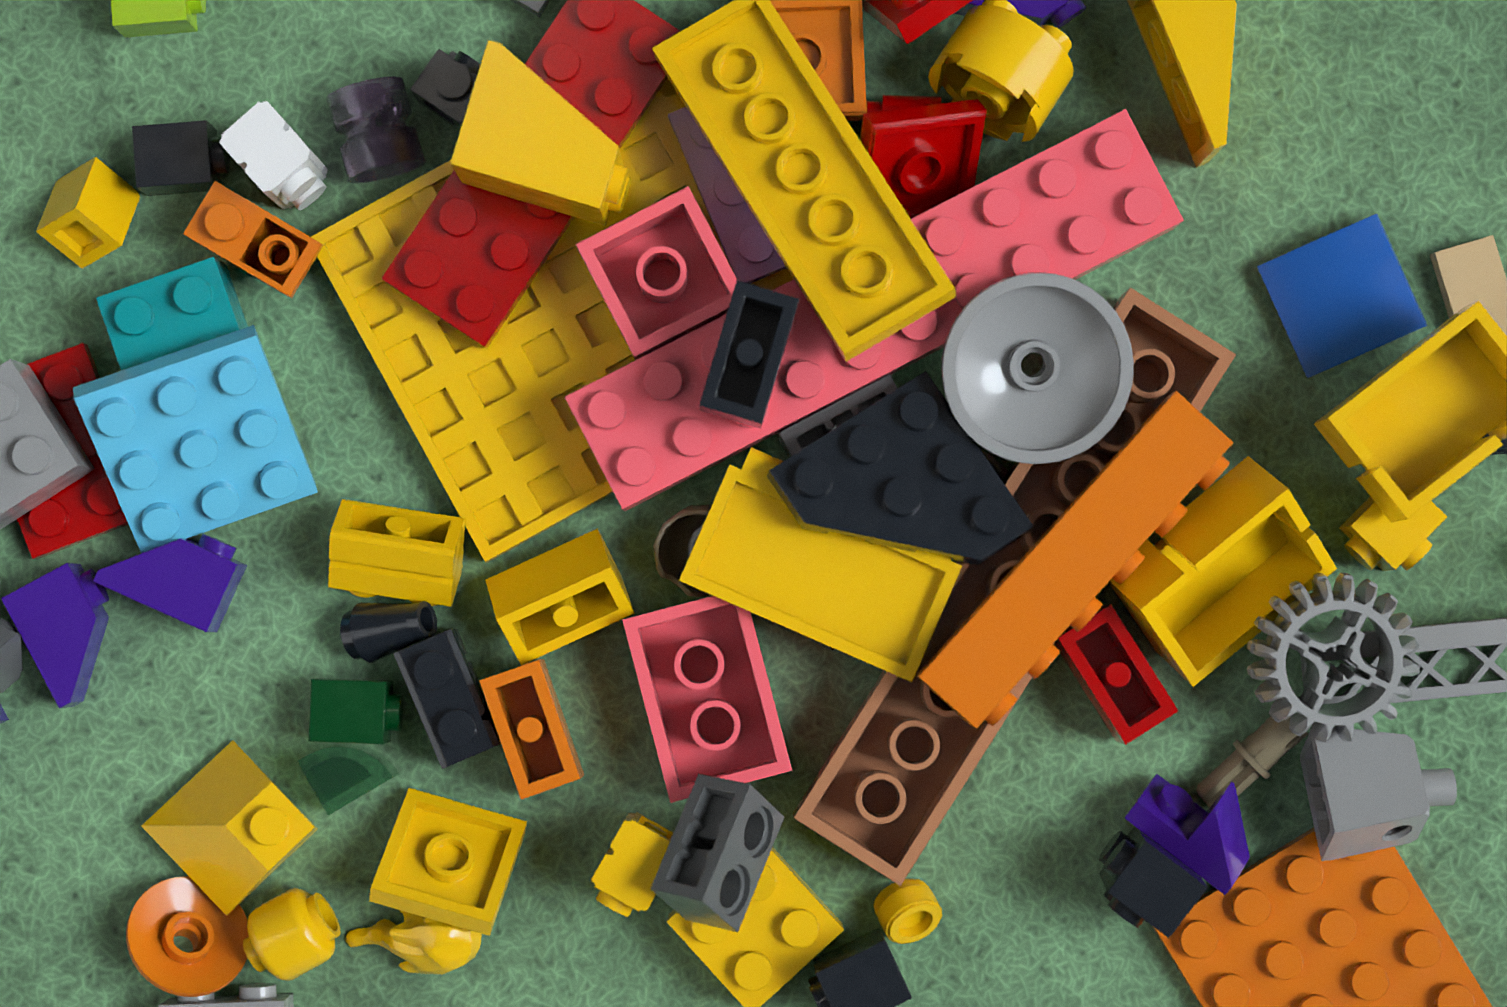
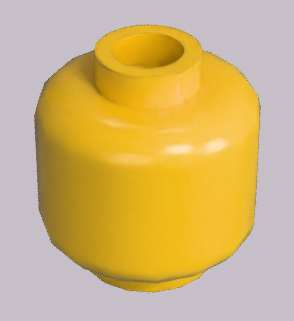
M292 888L260 905L250 913L247 919L249 937L243 940V948L248 960L258 972L267 970L277 979L290 981L331 958L335 951V938L341 934L340 926L330 904L320 893L316 892L311 895L306 890Z

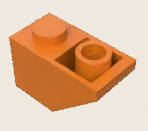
M214 181L183 233L198 245L290 298L294 296L324 246L322 243L217 181Z

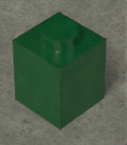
M336 678L311 679L308 742L386 744L391 742V731H401L403 695L393 694V681Z

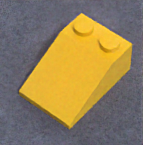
M1127 0L1196 168L1207 164L1227 144L1237 3L1235 0Z

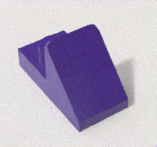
M1156 774L1124 817L1224 895L1232 888L1250 858L1237 791L1232 781L1206 811L1196 804L1184 789L1170 784L1160 775Z

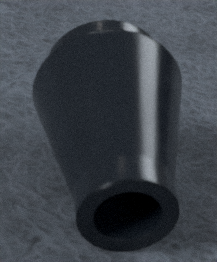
M427 601L417 603L360 602L354 606L352 611H348L343 615L340 624L341 640L347 653L354 659H363L369 663L381 660L420 640L431 638L437 631V617L433 607Z

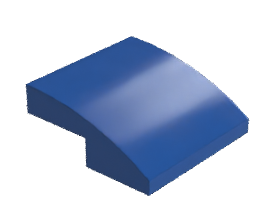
M1378 214L1346 226L1257 266L1307 378L1428 326Z

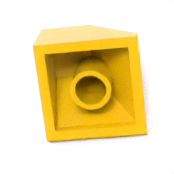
M234 740L141 825L226 916L318 830Z

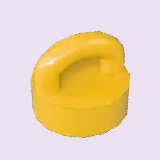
M907 878L901 886L895 882L880 891L873 904L875 914L886 936L890 941L898 944L913 943L923 939L937 927L942 918V908L934 893L920 879Z

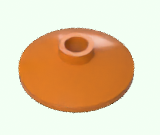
M188 876L169 878L153 885L141 895L131 910L126 927V942L132 962L147 981L167 993L183 997H198L217 992L235 979L247 960L243 948V940L249 937L247 917L240 904L226 916ZM177 936L188 938L193 945V951L184 952L175 946L173 939Z

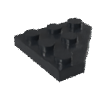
M926 371L769 470L767 478L802 529L828 534L830 531L864 538L865 542L911 552H916V550L953 557L954 561L973 565L981 564L1027 534L1033 528L1032 523L978 445L958 423L948 402Z

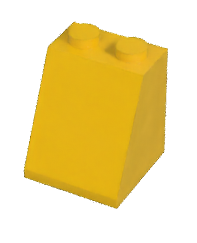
M488 40L450 163L462 183L606 226L610 211L621 213L631 181V177L627 176L629 168L623 166L619 146L502 44Z

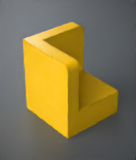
M94 157L57 180L36 232L83 269L122 246L140 195L137 190L101 160Z

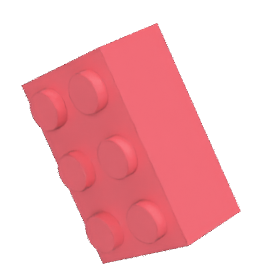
M710 596L622 620L670 803L688 799L698 774L748 783L792 771L751 612L715 596Z

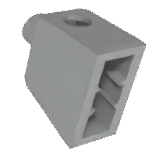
M1333 727L1327 742L1322 743L1313 737L1311 728L1300 753V762L1321 861L1335 860L1411 843L1419 837L1429 818L1430 806L1454 805L1456 801L1457 785L1453 770L1451 768L1421 769L1414 740L1406 734L1377 731L1376 734H1368L1365 730L1354 729L1353 740L1351 742H1344L1339 738L1335 727Z

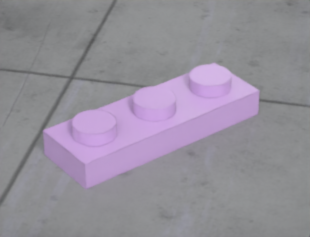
M684 107L669 113V121L737 280L751 284L787 269L688 109Z

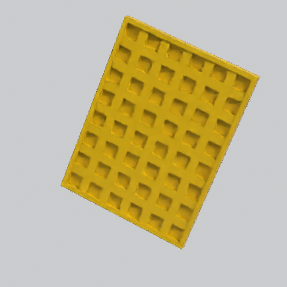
M668 78L620 149L623 166L629 168L627 176L631 177L629 190L621 213L610 211L606 226L577 217L573 219L487 349L381 279L454 169L450 164L451 160L311 236V238L324 245L317 258L459 516L465 518V527L485 562L495 559L614 493L565 396L635 361L588 271L576 244L689 186L725 255L668 118L669 113L686 107ZM784 269L755 281L751 285L772 291L794 278L788 269Z

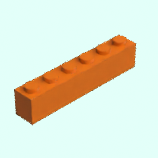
M1177 391L1167 396L918 672L916 677L971 727L977 729L984 720L993 727L1017 701L1018 698L1010 691L1022 677L1028 673L1032 678L1036 679L1058 656L1060 651L1053 643L1070 625L1078 632L1098 612L1103 604L1095 596L1111 579H1114L1119 585L1122 584L1142 563L1145 556L1138 549L1155 531L1163 538L1181 520L1188 509L1180 502L1197 484L1205 491L1225 471L1230 462L1222 455L1234 442Z

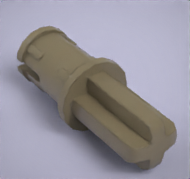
M1270 716L1243 742L1237 739L1232 743L1236 750L1198 784L1196 790L1199 797L1210 808L1231 781L1235 784L1237 796H1239L1260 776L1268 779L1271 776L1268 770L1291 748L1308 736L1309 733L1305 732L1302 736H1297L1289 729L1291 717L1278 723Z

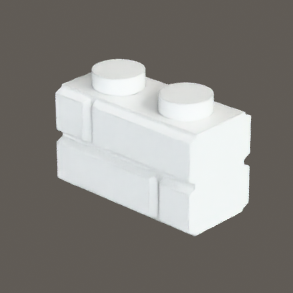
M267 101L255 104L221 134L222 137L219 143L244 169L246 174L262 192L282 210L286 208L291 209L293 206L298 210H302L312 204L325 191L326 185L322 180L326 178L327 167Z

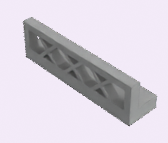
M1507 617L1411 626L1401 634L1413 636L1419 640L1420 648L1414 653L1404 656L1419 665L1420 673L1415 675L1407 684V687L1412 690L1411 698L1402 699L1394 694L1389 703L1507 692V672L1494 663L1507 647ZM1375 630L1362 631L1365 636L1360 646L1361 657H1373L1369 664L1377 668L1380 652L1377 633ZM1336 645V652L1331 648L1323 652L1310 647L1322 658V661L1342 660L1348 666L1356 668L1337 649L1338 645ZM1495 645L1487 656L1476 648L1477 646ZM1464 648L1481 664L1465 683L1452 684L1433 667L1448 649ZM1434 651L1426 662L1415 654L1416 652ZM1300 654L1302 676L1304 677L1307 663L1306 658ZM1488 669L1500 678V680L1478 682ZM1427 675L1439 684V686L1418 687ZM1352 683L1343 695L1333 696L1332 700L1325 699L1323 704L1338 703L1355 696L1362 684Z

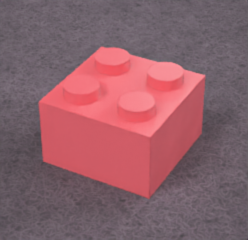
M689 186L576 244L588 271L635 360L727 314L737 278Z

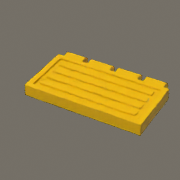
M751 447L742 469L729 465L679 581L912 682L962 565L951 561L952 557L921 550L911 552L865 542L864 538L830 531L828 534L802 529L767 478L769 470L783 461Z

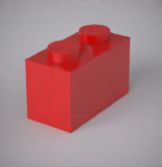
M1111 604L1102 605L1080 631L1076 632L1071 626H1068L1054 642L1116 742L1126 745L1179 711Z

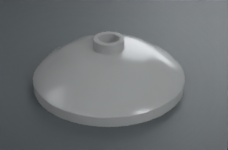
M1044 272L1024 273L1004 278L974 296L965 305L951 326L942 356V382L945 396L953 415L965 432L976 443L993 454L1011 461L1029 464H1046L1062 461L1084 452L1100 441L1111 430L1123 412L1130 395L1134 374V360L1130 339L1123 322L1112 306L1100 294L1083 283L1066 276ZM1029 353H1039L1043 359L1041 370L1033 375L1023 373L1021 369L1022 359Z

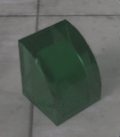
M352 744L327 747L297 761L328 816L400 775L394 765L380 753L364 746Z

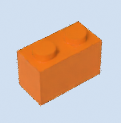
M539 659L479 680L521 800L576 781L584 776L544 659Z

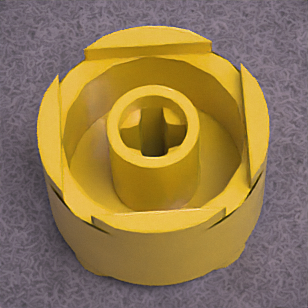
M984 0L982 5L969 9L929 70V83L936 94L941 86H943L953 97L951 102L978 99L987 110L984 134L1008 141L1013 132L1024 133L1022 142L1030 141L1036 136L1073 77V65L1068 56V52L1072 48V42L1060 29L1051 25H1042L1040 27L1030 19L1018 14L1016 8L1007 0Z

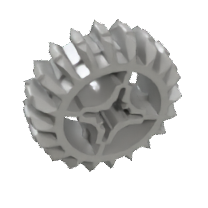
M1341 572L1336 578L1332 590L1327 576L1323 573H1316L1313 575L1312 593H1308L1300 582H1291L1289 589L1295 600L1287 605L1281 598L1277 596L1271 597L1269 604L1279 613L1276 619L1271 621L1266 617L1258 616L1254 622L1256 627L1268 634L1266 640L1253 639L1249 640L1247 644V649L1252 654L1265 657L1264 660L1254 662L1247 667L1248 675L1252 679L1266 680L1254 691L1257 699L1261 703L1274 701L1269 715L1278 723L1291 717L1289 729L1297 736H1302L1312 725L1313 737L1318 742L1325 743L1331 736L1335 726L1339 738L1344 742H1351L1354 736L1355 723H1359L1368 734H1376L1377 724L1372 716L1380 711L1390 720L1397 718L1398 713L1389 703V700L1394 694L1402 699L1412 697V690L1400 682L1401 676H1414L1420 673L1419 665L1403 658L1404 655L1414 653L1420 648L1419 640L1415 637L1401 635L1412 625V619L1404 612L1393 614L1398 600L1390 593L1376 598L1378 586L1369 579H1365L1355 589L1353 577L1348 573ZM1332 610H1344L1341 617L1334 616L1329 626L1321 632L1310 633L1299 629L1316 615ZM1366 618L1374 626L1379 640L1380 652L1377 668L1362 659L1360 654L1361 642L1365 636L1360 630ZM1336 645H1338L1337 649L1356 668L1343 663L1335 667L1330 663L1329 670V666L1310 647L1323 652L1331 648L1336 652ZM1288 647L1296 650L1306 658L1307 669L1302 679L1306 687L1300 697L1294 694L1286 674ZM1358 683L1365 686L1359 693L1345 701L1323 704L1325 699L1332 700L1337 690L1345 684Z

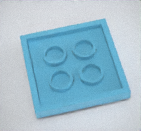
M254 325L73 387L76 405L141 553L178 539L193 537L318 493L313 474Z

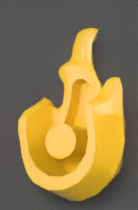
M401 910L400 912L404 916V922L396 925L390 920L383 919L371 927L351 930L346 935V942L350 947L371 944L380 945L406 960L399 964L403 971L441 975L464 966L475 958L480 949L482 937L481 933Z

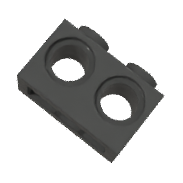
M698 774L650 890L685 920L738 932L784 816L751 784Z

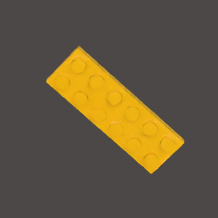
M733 0L652 48L659 65L846 362L956 297L955 287L770 0Z

